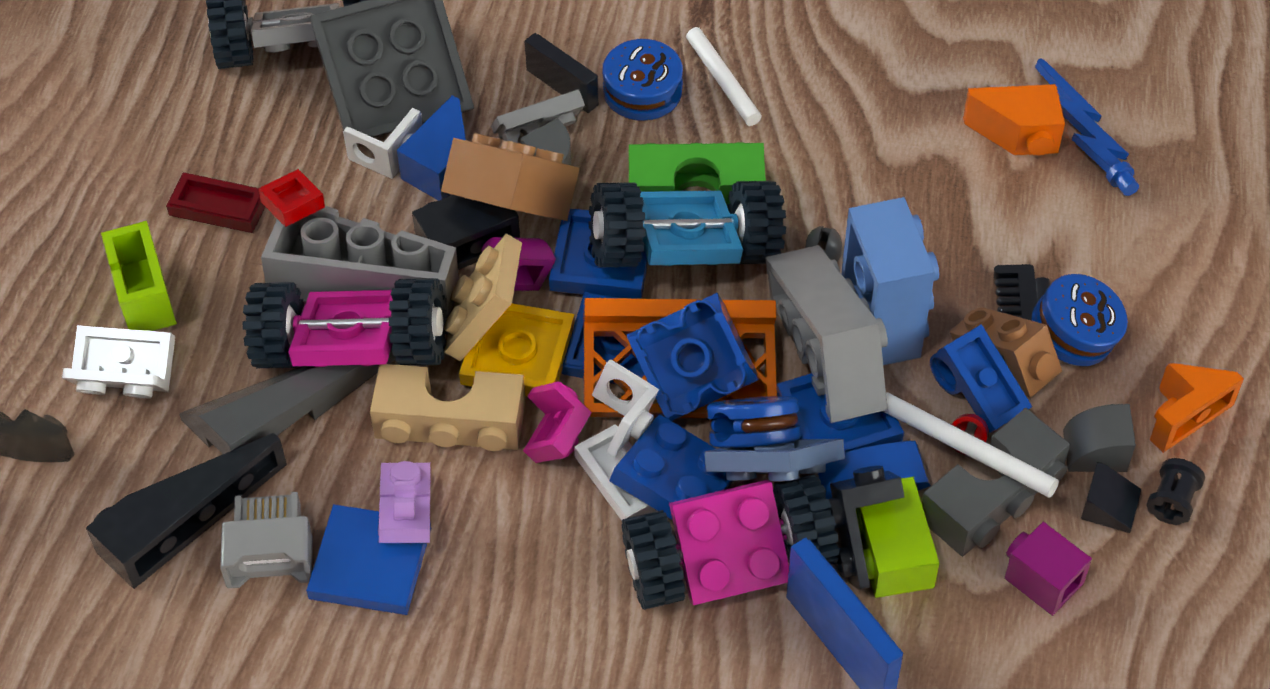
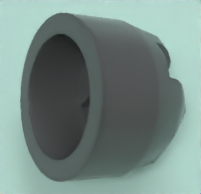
M824 226L813 229L806 239L805 248L819 245L821 241L827 242L826 251H823L830 260L835 259L838 262L842 252V240L839 233L833 228H824Z

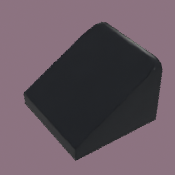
M1097 462L1081 519L1130 533L1142 489L1107 465Z

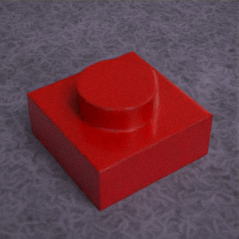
M299 169L259 188L261 203L285 227L325 208L323 193Z

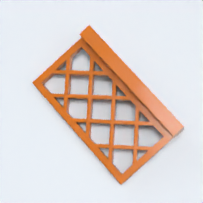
M585 298L583 313L584 405L592 412L590 417H624L604 403H594L592 393L607 363L594 351V336L614 337L625 347L613 359L616 363L621 364L631 353L636 357L627 339V334L677 312L696 300L702 299ZM722 300L741 340L743 338H764V354L754 363L759 378L756 382L765 390L766 396H777L774 325L776 321V300ZM594 363L601 369L595 376ZM764 364L765 377L758 371ZM644 375V376L642 377V379L645 380V381H647V378H646V376ZM613 379L626 392L619 399L630 400L633 397L631 388L625 382ZM734 391L714 402L739 399L740 397ZM652 404L649 413L654 415L653 418H656L659 414L664 416L659 404ZM709 404L679 418H708L707 406Z

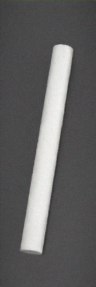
M888 392L886 393L888 410L883 411L886 414L1049 498L1055 493L1059 484L1058 479Z

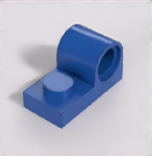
M982 324L939 349L930 358V368L938 384L951 395L962 391L975 414L986 422L989 433L1008 423L1024 408L1030 409L1033 407Z

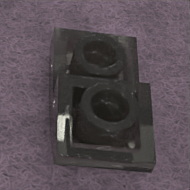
M24 409L13 421L6 414L0 412L1 456L24 461L55 463L69 462L75 454L67 437L68 431L66 427L56 418L50 415L40 417Z

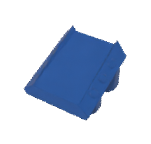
M718 293L702 300H696L677 312L627 334V339L648 383L659 389L656 400L665 418L670 421L759 380L755 366L734 326L726 305Z

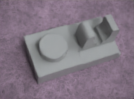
M578 89L497 116L491 128L494 134H499L500 139L503 138L504 141L518 143L520 133L525 136L557 118L565 127L575 123V116L580 113L585 104Z

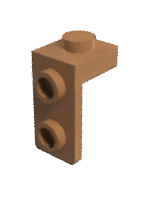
M980 307L966 314L964 320L950 330L954 341L982 324L998 352L1004 356L1008 368L1026 397L1031 398L1062 372L1046 324Z

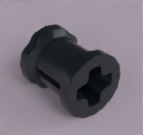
M1180 458L1167 459L1163 462L1159 472L1162 480L1158 490L1150 494L1146 506L1148 511L1158 520L1168 524L1180 525L1190 520L1193 512L1190 503L1195 491L1202 488L1205 474L1199 466L1188 460Z

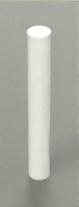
M698 27L692 28L687 33L686 39L748 126L757 124L761 120L762 115L702 30Z

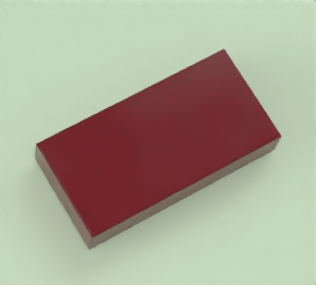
M184 172L166 205L169 216L248 233L254 232L265 209L260 200L259 188Z

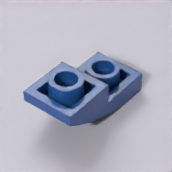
M916 441L886 443L844 453L845 459L826 463V471L818 473L821 485L826 490V499L832 498L830 483L854 478V470L869 466H883L884 471H890L901 478L914 477L918 491L931 486Z

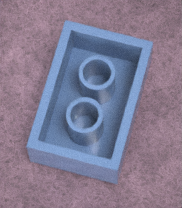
M905 197L848 209L841 274L845 279H851L856 294L859 298L867 300L870 312L875 318H881L885 325L888 344L887 347L882 348L883 366L921 358L924 338L929 336L928 312L934 308L933 283L939 279V266L936 256L933 252L926 251L923 243L924 233L921 220L917 214H911Z

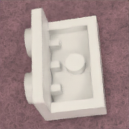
M77 326L72 369L63 368L62 378L76 384L77 392L104 395L106 387L124 388L123 395L136 398H152L153 391L169 392L175 335L168 332Z

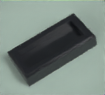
M534 33L524 41L526 70L561 95L579 89L585 104L582 110L590 113L599 105L597 74L539 34Z

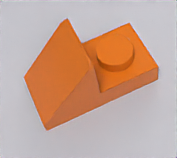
M1177 363L1168 364L1159 387L1160 392L1168 400L1159 407L1154 415L1156 422L1150 441L1164 453L1234 406L1244 378L1234 371Z

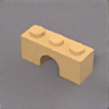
M380 364L370 408L374 436L377 439H385L392 443L414 441L433 443L441 447L463 445L481 447L489 451H500L502 449L519 450L526 406L524 375L475 371L473 386L467 395L455 401H441L432 396L428 367Z

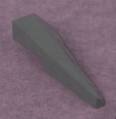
M392 348L387 364L396 360V356H393ZM379 365L301 366L186 410L179 415L181 421L208 447L214 445L222 454H225L274 433L278 436L307 413L316 420L376 375Z

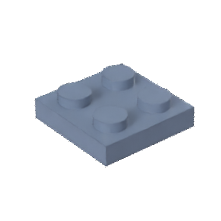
M798 439L793 442L777 445L718 448L704 452L706 472H726V479L731 481L757 478L756 473H768L769 481L799 479V474L825 472L826 463L845 459L843 439Z

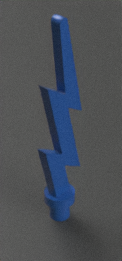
M1038 59L1035 68L1049 84H1056L1063 117L1082 134L1074 133L1071 140L1106 172V179L1111 186L1118 187L1124 196L1134 194L1139 189V184L1133 177L1134 169L1128 162H1121L1119 160H1126L1129 153L1096 123L1100 121L1102 115L1044 59Z

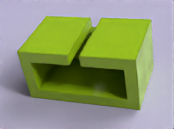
M147 221L102 232L101 236L118 301L128 329L155 331L176 325L166 283Z
M914 477L901 478L904 498L855 508L868 579L871 582L875 598L933 589L935 587L939 560Z

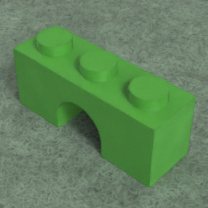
M764 143L629 144V183H637V187L640 188L641 192L682 191L688 187L700 186L711 191H722L727 205L730 204L729 192L732 191V185L736 181H766Z

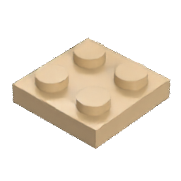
M505 234L494 248L491 246L485 248L476 263L474 272L469 277L463 275L454 286L451 300L455 302L454 308L444 326V330L448 332L445 347L446 354L461 361L512 304L522 242Z

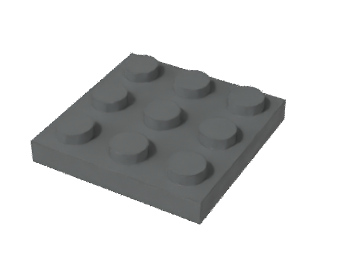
M367 0L310 15L309 19L343 131L346 127H350L373 138L389 134L394 131L412 108L421 111L422 124H424L452 95L460 99L462 113L474 109L443 0Z

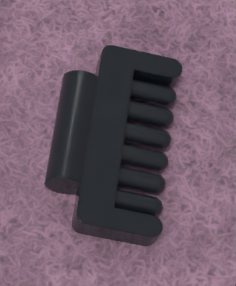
M1030 264L995 266L993 278L995 286L999 287L995 291L996 295L999 296L996 303L1000 306L997 311L1032 321L1033 309L1051 285V281L1045 277L1035 279L1034 266Z

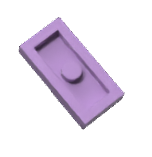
M408 461L381 463L379 543H430V463H413Z

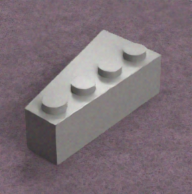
M328 206L287 227L277 219L261 256L265 283L294 282L296 288L300 289V299H303L304 302L307 301L310 292L392 290V288H395L394 283L398 279L438 278L443 286L442 295H445L446 298L444 308L449 316L454 305V301L451 300L452 291L459 280L456 247L403 230L395 235L383 231L378 222L363 218L360 223L339 217V211Z
M819 245L765 257L771 300H776V311L788 335H793L797 354L802 364L809 363L811 372L814 375L812 376V385L817 395L826 394L827 405L825 407L830 422L835 423L888 410L882 348L887 347L888 344L885 325L881 318H875L870 312L867 300L859 298L856 294L851 279H845L842 276L836 260H830Z

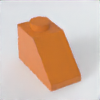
M1056 84L968 88L963 116L965 125L1013 155L1059 153L1065 122Z

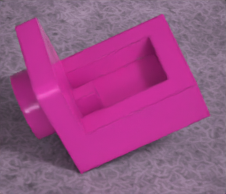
M561 382L533 387L528 394V398L545 415L523 452L535 463L566 458L574 451V446L579 443L578 435L592 412L578 400V395L573 389Z

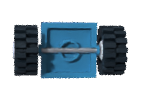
M736 181L732 185V191L729 192L730 204L727 205L722 191L641 192L635 182L597 183L593 187L594 193H591L592 206H589V214L591 215L589 229H591V236L589 240L590 245H593L592 257L595 258L594 263L598 267H637L638 262H641L642 259L641 252L644 251L649 265L766 264L765 257L781 254L780 249H784L785 241L782 236L786 234V226L783 225V219L786 218V210H782L784 198L783 195H780L781 189L779 185H776L775 181Z

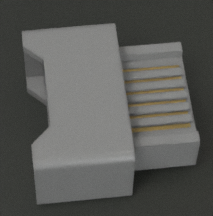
M291 492V495L253 498L235 496L234 521L223 522L221 533L220 569L226 587L240 588L250 578L291 575L300 583L309 582L312 574L313 536L308 517L301 516V503L298 492Z

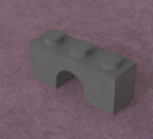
M1024 408L992 435L990 445L1058 479L1059 482L1066 474L1068 467L1065 465L1070 444L1027 408ZM957 464L923 493L922 507L928 527L963 557L976 545L983 548L990 543L997 535L1000 524L1008 517H1020L1032 504L1037 491L1000 472L998 473L1002 477L995 480L978 479Z

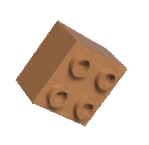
M477 133L473 134L472 142L453 138L441 192L516 211L563 221L568 220L580 168L563 164L564 154L537 148L536 155L534 156L536 147L502 140L501 148H499L501 139Z

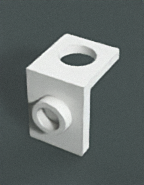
M412 108L384 142L346 127L343 135L348 159L393 179L399 171L396 150L423 125L421 111ZM356 143L369 148L374 154L375 159L364 155Z
M611 359L606 363L592 396L624 416L607 450L608 453L615 457L631 437L638 440L651 424L654 415L649 413V410L659 389ZM618 379L625 382L632 390V399L626 401L616 397L610 389V380Z

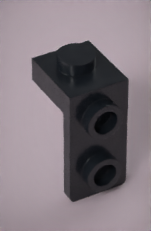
M883 466L860 468L853 471L854 478L830 483L832 498H829L831 504L830 512L835 518L836 525H834V529L838 528L842 546L839 548V555H837L839 559L837 567L843 579L848 578V581L859 590L870 588L855 508L905 497L901 477L890 471H884Z

